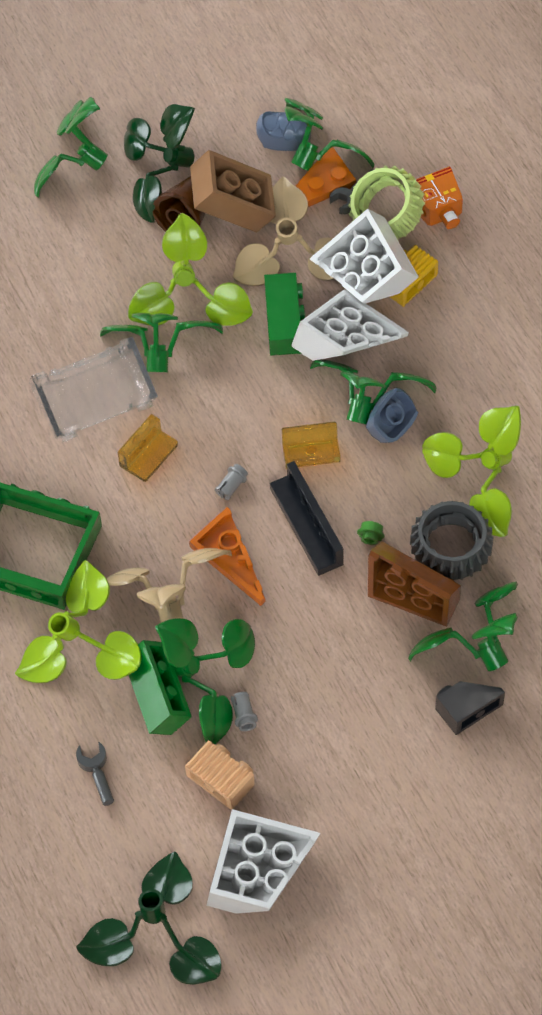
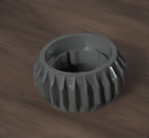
M457 501L440 502L436 505H431L428 510H423L422 516L416 517L415 525H412L410 535L411 554L415 555V560L452 580H463L465 577H472L474 572L481 571L482 565L488 563V556L492 555L494 539L492 527L488 526V519L482 517V512L474 509V506ZM457 525L473 533L475 545L471 551L466 552L463 556L448 557L440 555L435 549L430 548L431 543L428 538L431 532L440 526Z

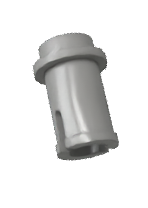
M238 464L227 469L228 474L215 488V492L221 498L225 497V500H229L238 486L247 481L246 476L248 472Z
M247 692L235 693L234 696H231V702L236 715L235 725L241 731H250L256 727L258 717L253 713L249 694Z

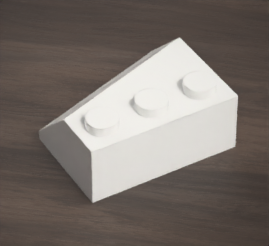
M344 289L300 321L291 346L314 361L346 355L407 337L409 332L366 303H362Z
M232 809L206 906L236 914L269 911L320 836V833Z

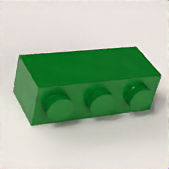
M296 273L264 275L270 356L302 354L291 346L299 323L305 318L304 305H299L298 299H303L302 283H297Z
M142 640L138 644L141 651V664L138 670L128 676L149 734L172 735L192 715L175 668L168 662L165 656L162 642Z

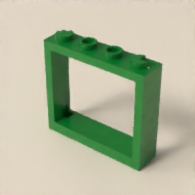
M0 482V511L3 505H8L86 529L61 585L0 567L1 591L65 610L67 606L66 594L71 579L83 561H87L101 530L100 512L90 509L89 506L82 507L72 504L63 498H51L36 490L28 491L12 483L8 485Z

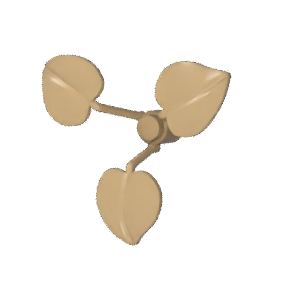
M286 177L280 178L273 186L276 217L270 222L276 224L278 236L275 239L273 250L269 253L268 248L259 243H253L244 247L238 254L233 273L234 280L249 286L264 285V275L278 274L280 264L273 257L276 255L281 243L291 245L299 241L306 251L312 254L311 258L333 239H319L313 250L304 241L302 235H299L296 222L301 220L307 213L308 201L305 194ZM310 258L308 259V268L314 277L326 281L334 280L324 269L311 261Z
M203 548L182 556L181 558L184 562L182 563L180 584L151 587L145 576L150 574L149 569L139 567L121 570L106 579L110 586L125 585L134 581L143 582L146 589L138 592L137 597L155 606L161 623L169 619H183L181 606L185 605L184 591L186 590L185 582L188 567L192 564L207 562L224 554L232 556V552L218 548Z

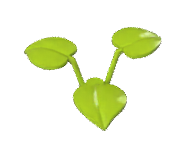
M180 213L162 239L164 254L171 261L176 262L172 267L174 278L170 280L171 284L166 292L159 282H150L140 287L130 302L128 318L131 321L149 325L140 319L132 318V314L150 313L153 315L163 313L173 315L174 302L168 296L172 294L176 284L186 287L193 283L211 300L205 309L211 321L222 326L237 325L246 321L252 316L253 310L248 295L241 286L230 282L223 283L215 289L213 296L195 277L189 260L198 261L204 257L207 251V239L201 227L192 218L184 213ZM162 321V322L158 323V325H162V324L166 323L167 321Z
M519 406L493 408L481 416L479 434L485 442L489 443L488 448L483 452L461 455L462 441L456 435L448 432L434 434L428 437L422 445V452L428 466L437 476L442 478H450L456 475L461 469L460 460L480 458L486 468L493 470L481 488L482 494L472 496L469 505L482 512V517L488 519V526L492 527V535L498 537L508 535V527L512 515L511 502L508 496L501 490L493 488L487 491L497 474L502 472L501 467L510 463L512 451H514L518 444L521 430Z
M84 560L71 579L66 594V604L72 613L65 611L64 613L58 612L51 616L48 628L53 634L52 637L40 636L29 644L24 652L21 664L15 672L18 677L32 683H48L57 679L63 673L67 664L66 657L61 653L64 649L61 639L71 641L76 637L102 649L96 657V667L98 672L105 678L117 680L138 670L141 664V651L138 643L131 635L122 631H113L107 636L104 645L81 633L78 621L73 619L87 615L88 609L92 611L99 610L109 597L110 586L108 580L90 562Z

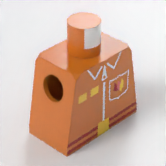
M446 167L416 179L421 185L420 190L424 193L422 198L425 202L422 208L424 213L421 215L424 222L429 226L443 222L447 229L457 227L460 223L458 216L462 213L463 198L451 167Z

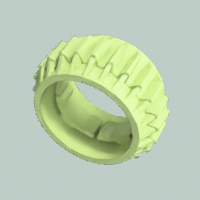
M387 166L379 169L375 168V170L367 172V174L360 178L353 187L352 195H350L351 201L348 204L351 208L349 216L354 221L368 209L372 198L377 192L387 186H397L404 192L405 203L399 214L388 221V224L397 240L401 237H406L408 233L414 230L417 223L420 222L421 215L424 213L422 208L425 202L422 200L424 193L420 190L421 185L403 168L400 170L396 166L391 168Z

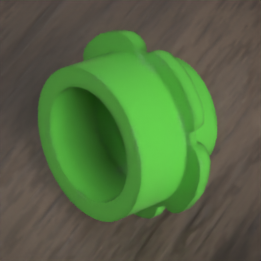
M364 521L361 523V528L357 530V534L365 544L376 545L378 541H382L385 537L383 526L377 522Z

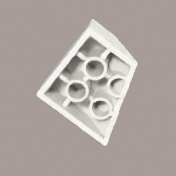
M369 209L364 211L310 258L311 261L324 269L328 275L336 279L346 290L364 304L397 295L419 278L385 217Z

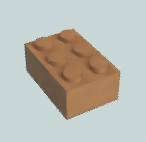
M208 150L190 166L194 209L256 233L276 217L270 174L211 150Z

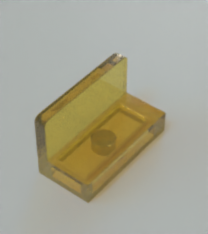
M151 414L117 452L119 466L146 482L177 448L178 441L162 432L160 419Z
M326 422L282 428V447L286 469L287 464L295 461L297 467L340 462L337 423Z

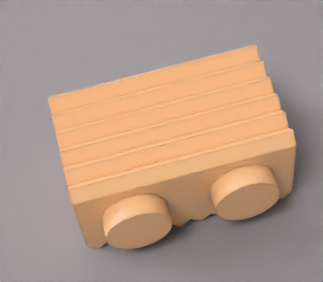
M207 741L185 765L186 776L229 809L234 810L235 806L242 801L243 797L255 785L253 770L244 761L238 762L231 758L230 752L219 743L215 745L211 741Z

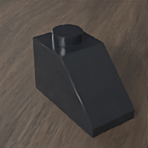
M460 681L453 686L447 685L438 692L435 710L455 735H458L503 706L505 691L500 687Z

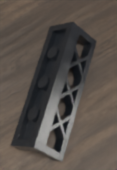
M295 461L288 463L287 476L271 482L270 490L314 570L320 576L344 565V548Z

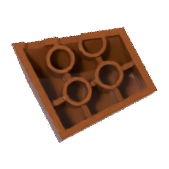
M383 541L371 549L368 555V597L440 625L448 626L460 600L461 585Z

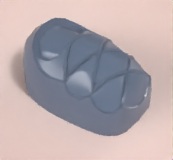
M269 111L259 116L256 123V133L264 148L279 151H297L302 143L307 125L302 121H288L285 112ZM311 132L309 135L308 142H310L311 140Z
M394 388L386 392L377 401L369 415L366 428L370 435L380 443L395 442L411 427L419 412L411 397L404 390Z

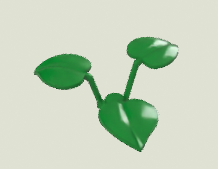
M89 97L85 102L79 100L59 125L57 135L61 136L64 132L67 134L72 132L83 143L77 151L80 157L75 158L62 153L58 156L54 155L40 170L35 180L34 193L38 198L42 186L57 169L62 160L72 161L80 166L86 163L97 171L107 159L108 154L93 144L77 127L89 115L100 110L94 98Z
M285 98L286 107L284 110L288 121H302L307 125L302 143L299 145L291 161L293 164L309 171L315 159L320 161L330 148L340 147L361 154L368 161L372 169L374 168L373 160L363 150L338 139L332 140L319 153L316 152L318 146L308 142L312 126L323 130L324 127L314 120V116L323 120V116L313 108L297 100ZM296 109H301V110L305 111V113H306L307 115H304L303 113H301L300 111H298V110H296Z
M150 313L132 314V318L140 319L153 327L154 344H150V350L144 332L148 331V328L135 325H110L103 327L100 331V337L112 331H129L139 335L144 347V356H147L146 372H168V357H172V351L180 331L203 326L215 329L223 334V327L218 323L210 321L176 323L168 350H166V345H159L158 323L167 320H178V317L163 313L153 315Z
M314 360L310 366V369L327 366L342 371L340 376L349 381L348 404H350L346 419L366 425L371 410H373L377 401L384 395L393 381H417L430 388L434 394L437 389L432 381L408 373L391 372V375L383 384L372 378L360 377L354 374H358V370L330 360ZM354 386H355L357 389L360 388L359 394H355V398H354ZM366 386L382 387L372 403H370L372 397L364 396Z
M517 581L494 588L476 600V607L484 605L489 624L471 636L472 639L487 637L477 644L478 650L450 627L431 633L420 640L411 650L408 657L409 661L411 662L418 653L434 648L450 638H456L473 653L475 659L481 657L488 672L504 666L509 660L501 647L497 635H513L514 625L518 616L516 613L493 621L490 608L494 601L500 600L512 590H516L518 586Z
M182 618L166 620L155 626L161 638L165 656L168 662L175 668L177 676L182 677L183 683H190L209 693V695L201 698L199 720L205 742L211 741L212 744H217L231 727L233 721L232 706L226 696H217L214 689L191 677L198 673L200 669L199 661L227 656L230 667L242 668L246 666L252 659L255 650L253 630L244 620L233 619L223 628L221 637L222 645L225 649L223 652L194 656L193 649L197 646L199 639L195 625L190 620Z

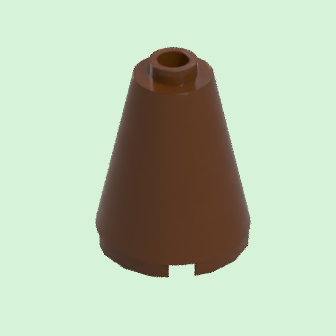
M191 176L159 195L153 205L155 204L153 216L157 224L165 232L175 222L180 213L188 215L199 226L205 216L204 212L194 209Z

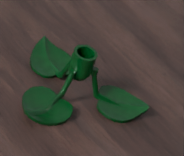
M171 104L165 109L161 118L160 129L165 135L163 141L166 142V148L147 142L151 135V128L146 120L133 118L127 125V131L124 136V151L130 160H140L144 156L147 147L164 152L163 158L170 165L147 173L146 179L139 178L135 183L133 190L134 207L137 213L150 223H155L153 216L155 204L153 205V203L162 193L161 182L155 175L171 170L178 171V167L188 168L194 162L195 154L193 149L180 145L193 116L194 107Z
M175 851L158 861L144 877L141 885L142 893L138 898L140 911L135 912V920L129 933L127 926L122 921L113 918L104 919L93 925L83 940L76 946L77 951L94 964L101 966L122 964L133 955L134 947L129 939L135 936L139 923L143 919L150 924L163 923L174 946L179 950L171 956L169 965L173 977L181 983L195 985L216 980L220 976L222 969L220 955L209 940L193 936L182 946L165 915L164 901L172 905L179 904L191 894L193 889L191 874Z

